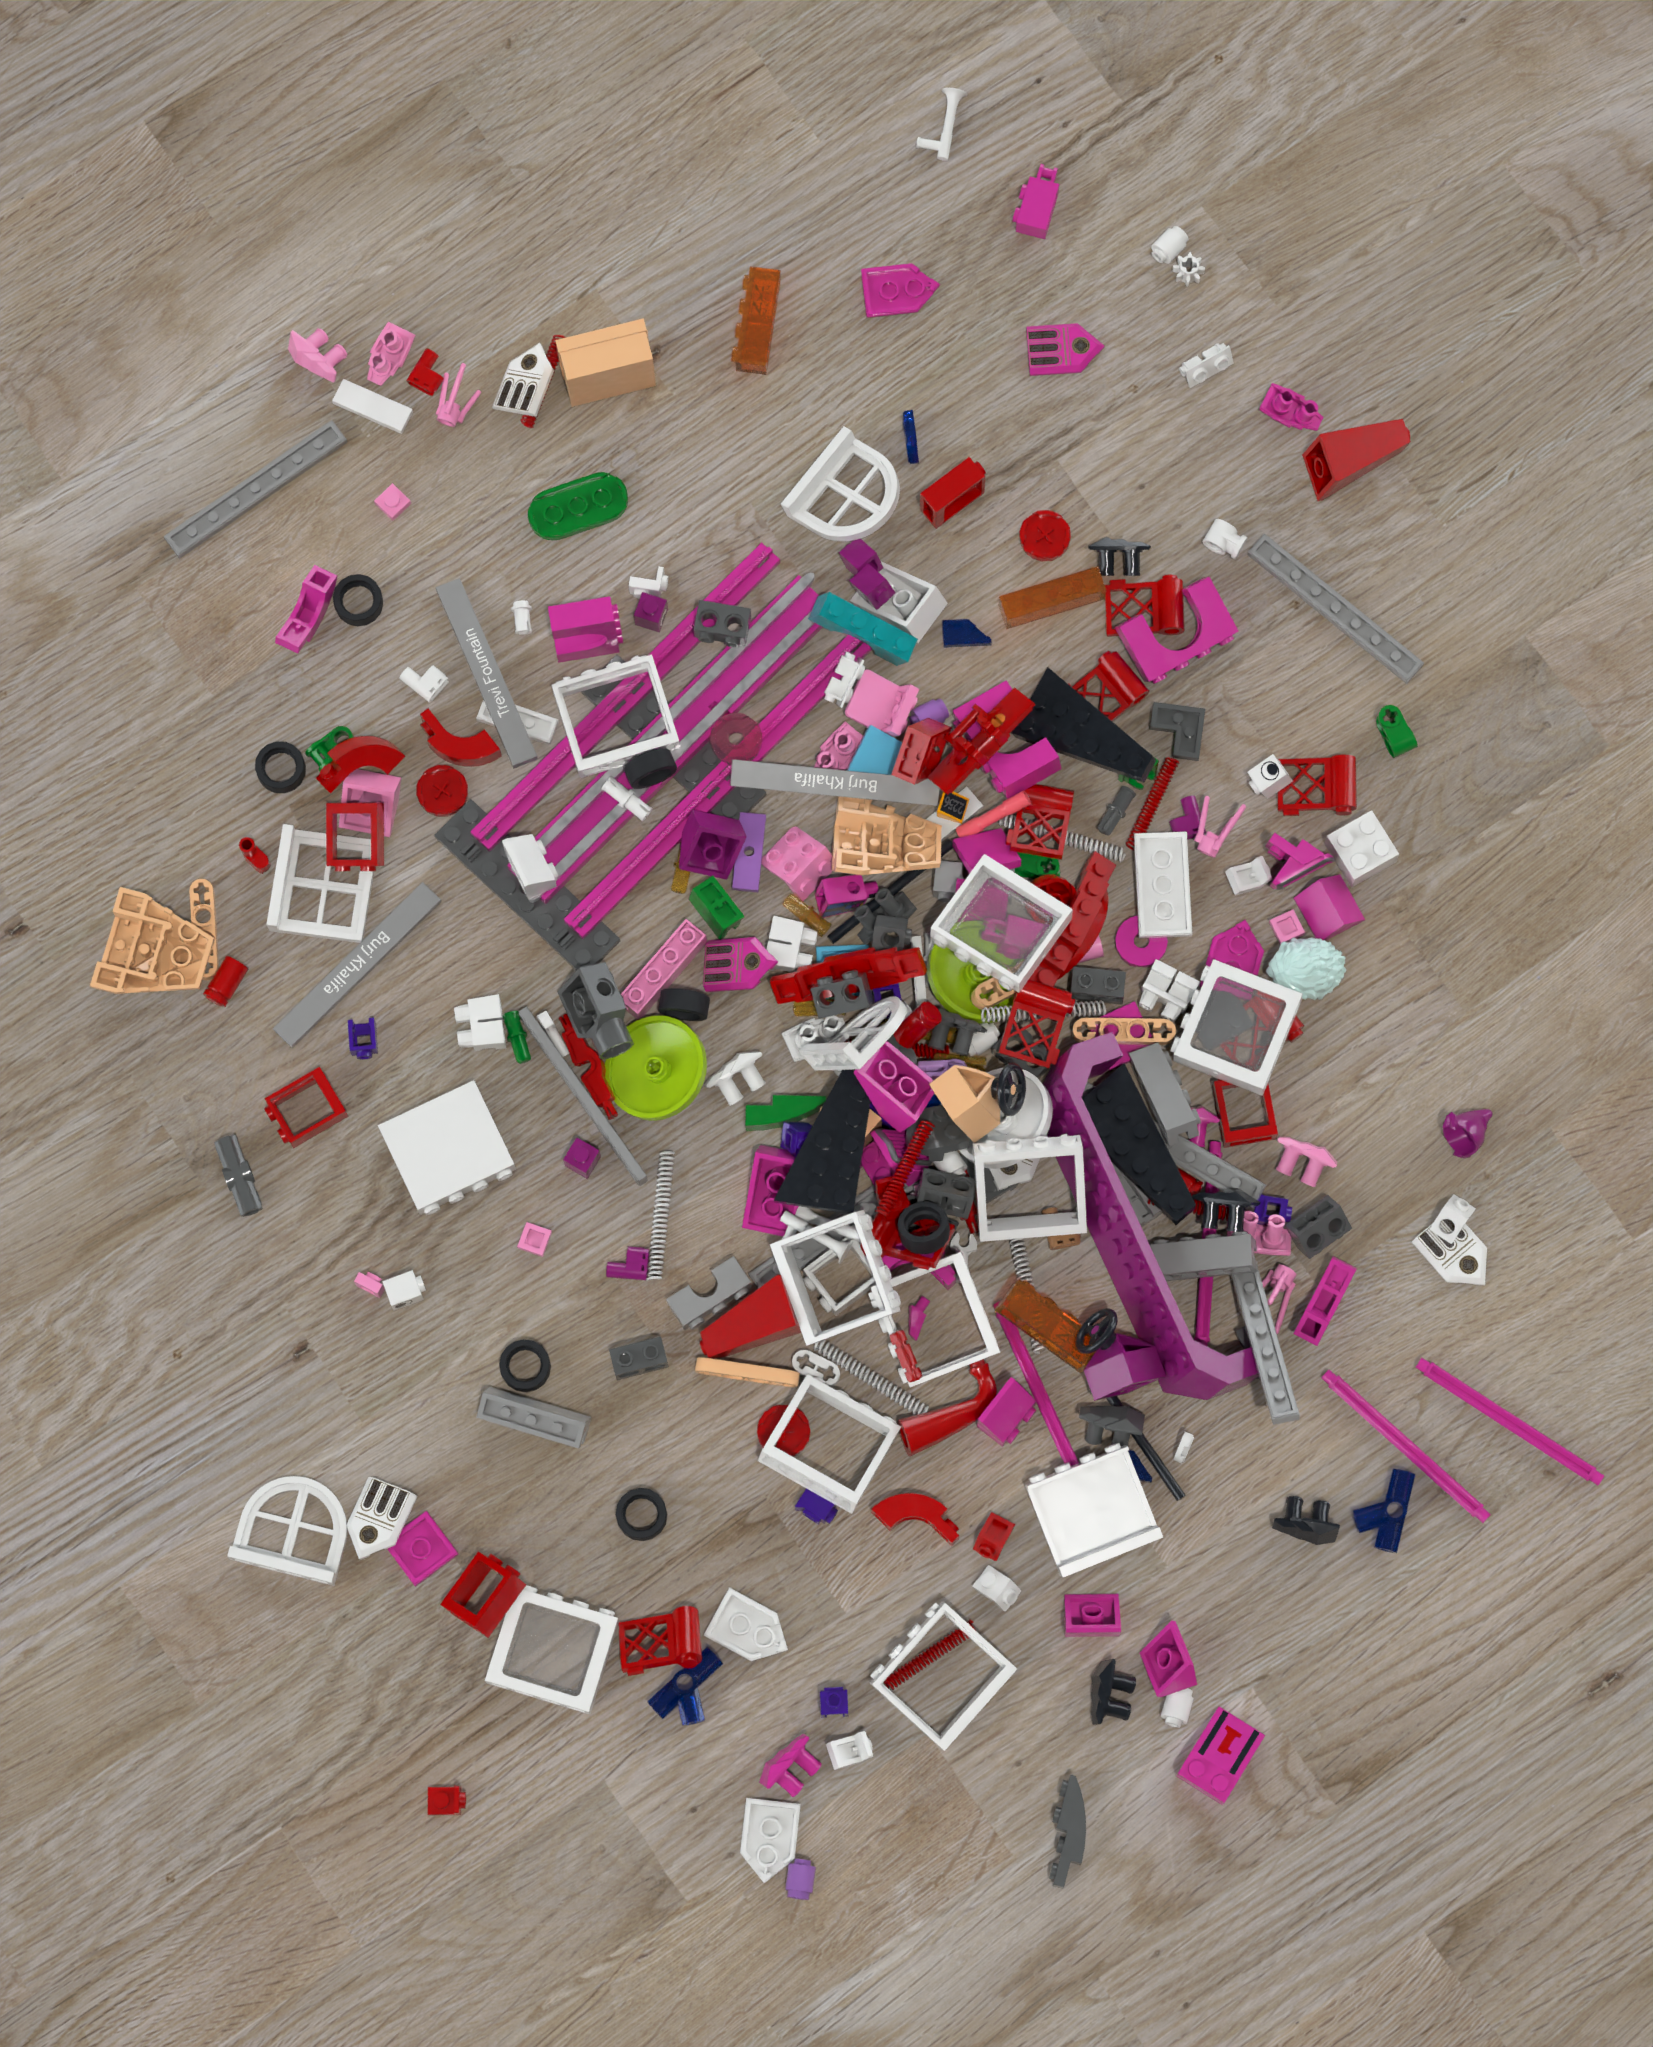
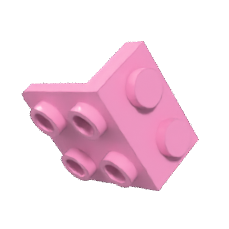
M866 669L860 680L856 683L852 697L845 709V715L867 728L869 725H872L892 737L900 736L907 727L909 712L917 703L916 696L919 689L911 684L898 686Z
M792 827L763 856L761 863L764 868L786 882L796 898L802 902L819 886L821 880L825 879L833 871L831 870L832 855L827 847L798 827Z

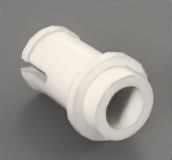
M516 601L511 608L515 618V634L526 635L532 633L529 612L532 610V606L529 605L528 601Z

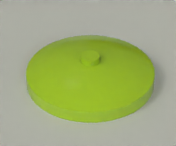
M962 922L956 924L950 932L951 935L1006 970L1025 962L1021 959H1008L1003 954L996 953L997 944L981 938L982 932L985 931L984 922ZM934 943L927 960V976L935 997L949 1012L984 1024L981 1020L982 1010L973 1005L971 994L979 984L993 978V976L983 975L977 970V966L971 962L961 961L952 950L947 947L943 949ZM1000 985V988H1001L1002 990H1004V991H1006V992L1011 991V990L1005 989L1004 987H1002V986ZM993 989L987 994L981 993L979 995L980 998L988 999L994 993ZM1014 996L995 1006L997 1008L1000 1006L1003 1008L1004 1006H1012ZM986 1010L984 1011V1018H986Z
M649 1016L633 1022L627 1026L634 1045L626 1052L605 1061V1078L615 1096L614 1102L631 1116L642 1120L657 1121L675 1116L694 1101L703 1086L707 1071V1058L704 1046L698 1035L689 1026L675 1018Z

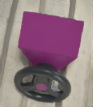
M1110 1308L1101 1309L1092 1314L1081 1326L1075 1341L1076 1348L1080 1353L1089 1354L1096 1351L1084 1369L1094 1401L1128 1394L1166 1377L1154 1345L1114 1332L1118 1317L1116 1312ZM1103 1317H1106V1318L1103 1319L1100 1323H1097V1324H1095L1094 1326H1092V1325H1093L1095 1322H1097L1099 1319H1101V1318H1103ZM1089 1334L1091 1337L1089 1345L1084 1346L1085 1335Z

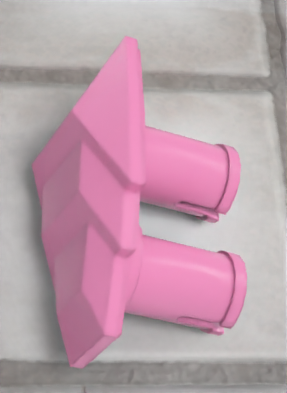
M388 322L370 351L372 354L368 362L370 368L367 380L382 386L390 376H394L398 368H402L414 341L415 334Z
M316 329L306 339L292 330L288 350L295 363L334 383L337 372L333 367L347 357L346 350L341 345L336 344L325 355H322L318 349L328 342V336L322 329Z
M844 722L820 746L821 751L815 758L817 761L814 768L847 770L863 736L847 722Z
M1279 1136L1278 1142L1284 1145L1285 1150L1276 1170L1285 1175H1292L1300 1155H1305L1310 1159L1300 1181L1312 1187H1316L1324 1166L1332 1168L1337 1166L1338 1162L1325 1147H1318L1309 1142H1300L1291 1137Z
M1246 1211L1243 1229L1244 1232L1251 1234L1256 1240L1257 1251H1254V1253L1270 1256H1290L1291 1236L1287 1229H1283L1285 1219L1281 1215L1274 1214L1268 1218V1226L1257 1224L1258 1215L1255 1212ZM1227 1231V1236H1232L1234 1231Z

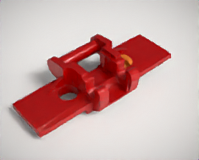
M1015 687L989 713H986L981 707L974 704L972 706L973 710L949 735L945 734L942 737L953 750L927 778L947 795L952 793L975 769L978 770L981 766H984L1008 741L1010 733L1033 710L1036 704ZM977 721L981 731L970 742L963 738L962 735ZM968 756L967 760L959 765L960 761Z

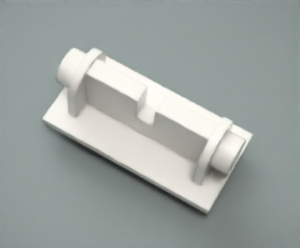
M1217 343L1215 346L1202 352L1204 360H1201L1197 355L1182 363L1179 371L1183 377H1187L1189 388L1204 382L1207 378L1234 364L1229 345L1226 347L1224 343L1220 345Z
M847 651L845 656H841L834 671L842 675V679L839 680L831 677L824 691L826 694L824 699L832 703L837 699L836 704L841 708L844 703L848 704L854 690L852 686L856 679L860 680L865 670L864 660L858 657L857 661H854L856 656Z

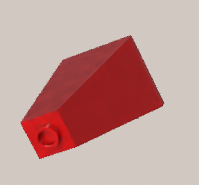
M1403 419L1319 434L1302 454L1317 501H1323L1401 453L1411 442L1410 431L1405 426Z
M781 1275L773 1277L700 1332L702 1337L700 1346L704 1355L711 1359H720L802 1333Z

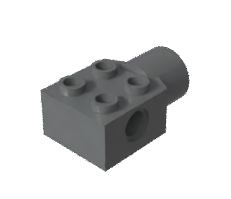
M606 962L580 967L557 993L577 1037L591 1038L600 1059L616 1057L634 1045L624 1022L626 1012L624 999L617 989L613 974L609 971Z

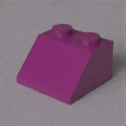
M692 809L682 831L679 859L680 870L727 880L747 838L740 820Z

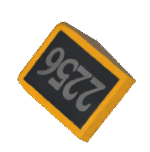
M954 791L948 795L943 792L937 810V817L962 824L970 799Z

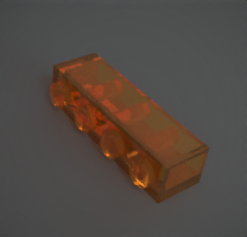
M750 266L749 275H744L742 289L746 290L745 299H740L739 314H743L742 322H737L735 338H739L738 347L733 346L731 362L736 364V371L767 375L781 283V270Z
M1097 566L999 596L998 606L1005 627L1009 629L1105 600L1106 588Z
M1018 1279L1010 1286L995 1309L997 1313L1080 1374L1096 1352L1083 1354L1077 1350L1075 1345L1076 1336L1082 1326L1078 1323V1319L1074 1315L1060 1310L1052 1299L1037 1293L1035 1287L1029 1282ZM1089 1334L1085 1335L1084 1346L1089 1345L1091 1338Z

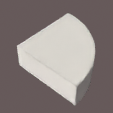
M1184 1432L1174 1456V1461L1181 1464L1185 1461L1194 1435Z

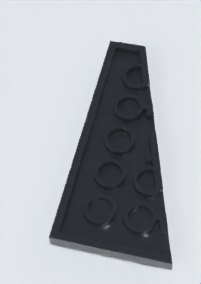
M1047 667L1030 698L1036 705L1012 731L1014 737L1032 744L1047 738L1057 753L1144 783L1156 759Z
M1124 1063L1082 1099L1111 1162L1177 1225L1195 1210L1196 1204Z
M855 1069L841 1071L774 1198V1203L848 1214L854 1213L871 1100L854 1074Z

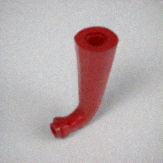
M984 1359L969 1364V1374L978 1383V1393L973 1399L897 1421V1425L901 1426L899 1434L908 1456L911 1457L970 1426L978 1420L997 1395V1386L990 1373L988 1363L985 1364Z

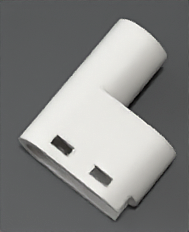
M434 665L422 677L410 667H407L399 677L401 681L429 703L438 696L449 682L446 675Z

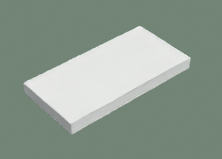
M1187 832L1135 833L1134 851L1139 938L1192 936Z

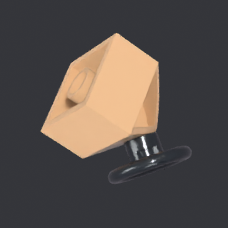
M1016 1063L1007 1064L1002 1069L999 1078L974 1068L954 1065L929 1084L953 1122L974 1143L1000 1124V1110L1006 1116L1016 1115L1022 1108L1026 1095L1025 1075L1022 1068ZM1011 1071L1015 1072L1018 1084L1013 1082ZM1018 1093L1014 1106L1010 1108L1013 1098Z

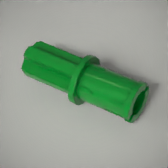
M507 1012L502 1016L507 1028V1041L511 1042L516 1061L519 1064H523L531 1060L526 1042L528 1035L523 1030L519 1012Z

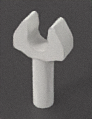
M547 1011L537 1015L536 1017L561 1056L564 1057L569 1054L566 1044Z
M956 1233L951 1240L950 1249L956 1253L962 1251L968 1267V1256L972 1252L977 1251V1241L974 1235L970 1234L969 1245L961 1247L959 1245V1233ZM956 1271V1283H961Z

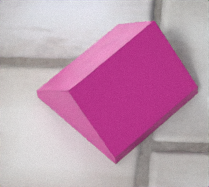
M1340 874L1319 879L1294 897L1295 903L1314 937L1326 941L1365 921Z
M1064 1594L1065 1637L1120 1636L1119 1594Z
M1171 1620L1140 1652L1157 1697H1164L1197 1685L1193 1662L1176 1621Z

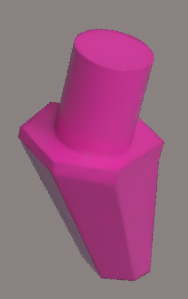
M923 1296L920 1297L915 1306L909 1305V1335L915 1341L918 1339L923 1322L927 1316L923 1312L930 1303Z

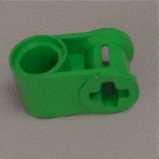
M1386 705L1381 708L1376 718V725L1390 755L1395 758L1417 748L1416 738L1410 727H1408L1399 708L1394 705ZM1386 715L1388 718H1394L1392 724L1389 720L1384 721Z
M338 726L306 750V756L311 757L319 766V772L325 765L333 761L327 753L337 745V740L341 736H348L349 739L354 738L350 729Z
M1017 852L1021 858V867L1015 868V873L1020 877L1034 880L1045 874L1060 876L1058 859ZM1048 866L1053 867V870H1049L1048 873H1044V869H1047Z

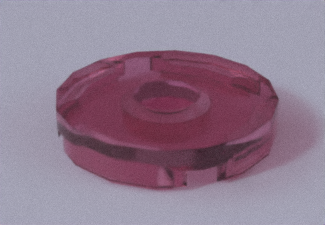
M731 713L723 716L715 724L711 731L710 743L714 754L721 761L732 765V760L752 761L762 748L763 736L760 726L756 721L742 713ZM734 733H739L744 737V741L739 745H733L729 741L730 736Z

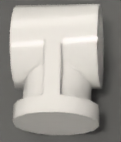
M1215 519L1202 542L1209 550L1220 555H1224L1227 552L1231 554V558L1236 560L1248 537L1237 535L1236 528L1228 522Z

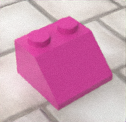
M1010 1377L978 1418L977 1428L1002 1447L1006 1442L1011 1444L1020 1433L1017 1429L1023 1421L1028 1423L1037 1410L1033 1408L1036 1400L1015 1379Z

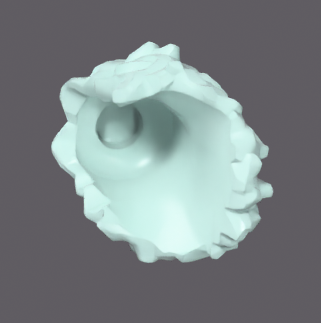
M1313 937L1307 939L1292 938L1288 943H1281L1279 950L1269 962L1266 973L1273 979L1274 983L1302 993V999L1310 998L1316 1000L1318 998L1320 1000L1327 993H1331L1339 985L1341 979H1343L1346 972L1344 967L1345 956H1341L1342 952L1335 949L1331 942Z

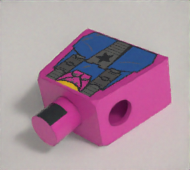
M862 875L822 879L814 894L820 919L855 911L859 906L864 905L868 898L875 897V894L879 891L877 882L864 883Z

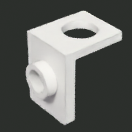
M1453 1194L1437 1216L1430 1230L1452 1244L1476 1208ZM1443 1219L1451 1220L1455 1225L1454 1231L1451 1233L1444 1232L1440 1227V1222Z

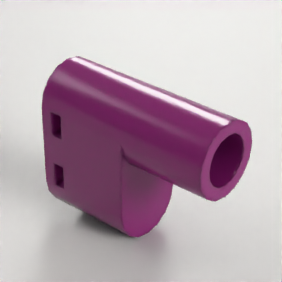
M1194 795L1180 800L1185 816L1169 821L1172 832H1187V840L1196 837L1201 818Z
M628 1246L626 1263L607 1262L606 1277L646 1281L649 1249Z

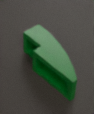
M773 1095L772 1105H746V1131H764L783 1127V1122H799L820 1111V1108L826 1101V1096Z

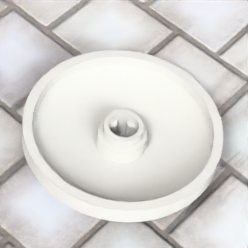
M1003 1068L995 1069L987 1073L993 1075L995 1078H999V1075ZM1023 1070L1026 1080V1095L1023 1106L1016 1115L1006 1116L1000 1110V1124L976 1143L969 1138V1147L959 1150L970 1162L974 1163L973 1144L987 1143V1140L1001 1142L1011 1138L1026 1140L1047 1135L1053 1115L1052 1101L1048 1090L1036 1076ZM1011 1071L1013 1082L1018 1084L1015 1072ZM1018 1093L1013 1098L1010 1108L1014 1106ZM1024 1159L983 1163L984 1168L998 1169L1012 1166Z

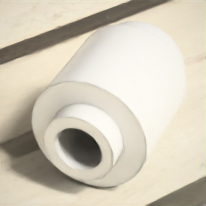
M1178 226L1168 228L1151 245L1152 256L1159 263L1169 264L1186 247V242L1189 240L1187 234Z
M994 1023L981 1024L987 1029V1032H977V1034L973 1035L969 1049L970 1057L975 1054L979 1056L998 1042L997 1037L1000 1036V1033Z
M958 1151L944 1153L943 1161H933L941 1172L960 1176L966 1175L965 1170L968 1166Z
M1187 1688L1166 1696L1161 1717L1165 1719V1724L1180 1728L1181 1724H1187L1194 1699L1191 1689Z

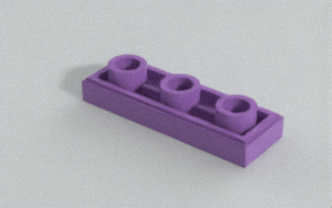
M740 812L739 820L747 838L734 865L732 890L758 893L766 815ZM751 850L754 852V854L752 856H746L745 852Z

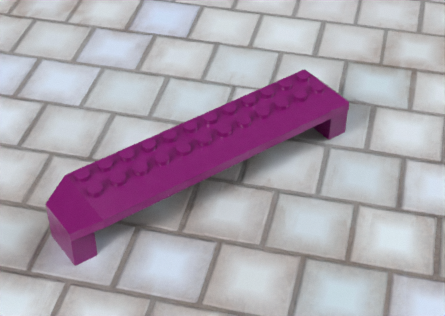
M1113 1032L1072 1045L1057 1059L1056 1065L1052 1064L1042 1083L1049 1092L1053 1107L1052 1121L1047 1136L1050 1138L1067 1134V1136L1080 1135L1087 1227L1139 1340L1152 1344L1157 1349L1166 1377L1158 1380L1164 1393L1209 1400L1247 1386L1259 1377L1251 1347L1225 1356L1193 1340L1084 1104L1082 1095L1087 1080L1104 1074L1124 1056ZM1074 1155L1056 1156L1076 1201Z

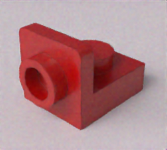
M893 1176L876 1180V1198L878 1203L881 1202L880 1199H883L882 1196L885 1195L884 1192L887 1191L888 1184H891L890 1180H892ZM904 1189L900 1191L901 1194H898L899 1198H896L897 1202L893 1206L894 1209H890L892 1211L889 1213L890 1216L884 1215L886 1221L899 1218L903 1210L910 1206Z
M991 1512L977 1537L973 1550L985 1558L997 1561L1015 1524Z
M460 1786L428 1787V1816L461 1815V1809H466V1792H461Z

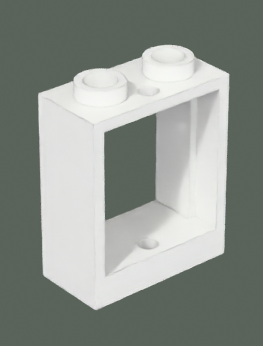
M845 1237L841 1242H850L853 1239ZM853 1240L851 1250L871 1274L872 1278L837 1304L814 1275L838 1257L834 1251L829 1249L803 1269V1275L805 1276L803 1278L804 1284L811 1292L817 1291L821 1297L818 1301L827 1313L832 1311L837 1316L870 1291L871 1286L876 1284L867 1257L861 1250V1242Z

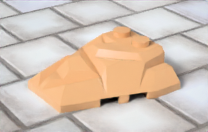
M838 797L836 819L833 828L831 870L856 875H869L940 868L941 825L913 814L906 818L894 813L895 807L887 805L885 810L871 804L872 800Z
M120 887L112 911L115 916L102 961H97L90 987L114 994L200 989L215 939L192 923L175 915L169 908L161 906L149 895Z

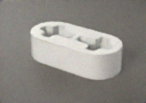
M800 1350L793 1356V1369L799 1372L801 1376L806 1377L808 1374L823 1380L824 1375L817 1371L818 1368L824 1371L831 1368L835 1378H829L825 1381L826 1385L833 1387L839 1382L840 1370L833 1362L808 1350ZM805 1356L809 1357V1363L814 1365L815 1368L812 1369L805 1366L803 1369H800V1363L797 1361L798 1358L804 1359Z

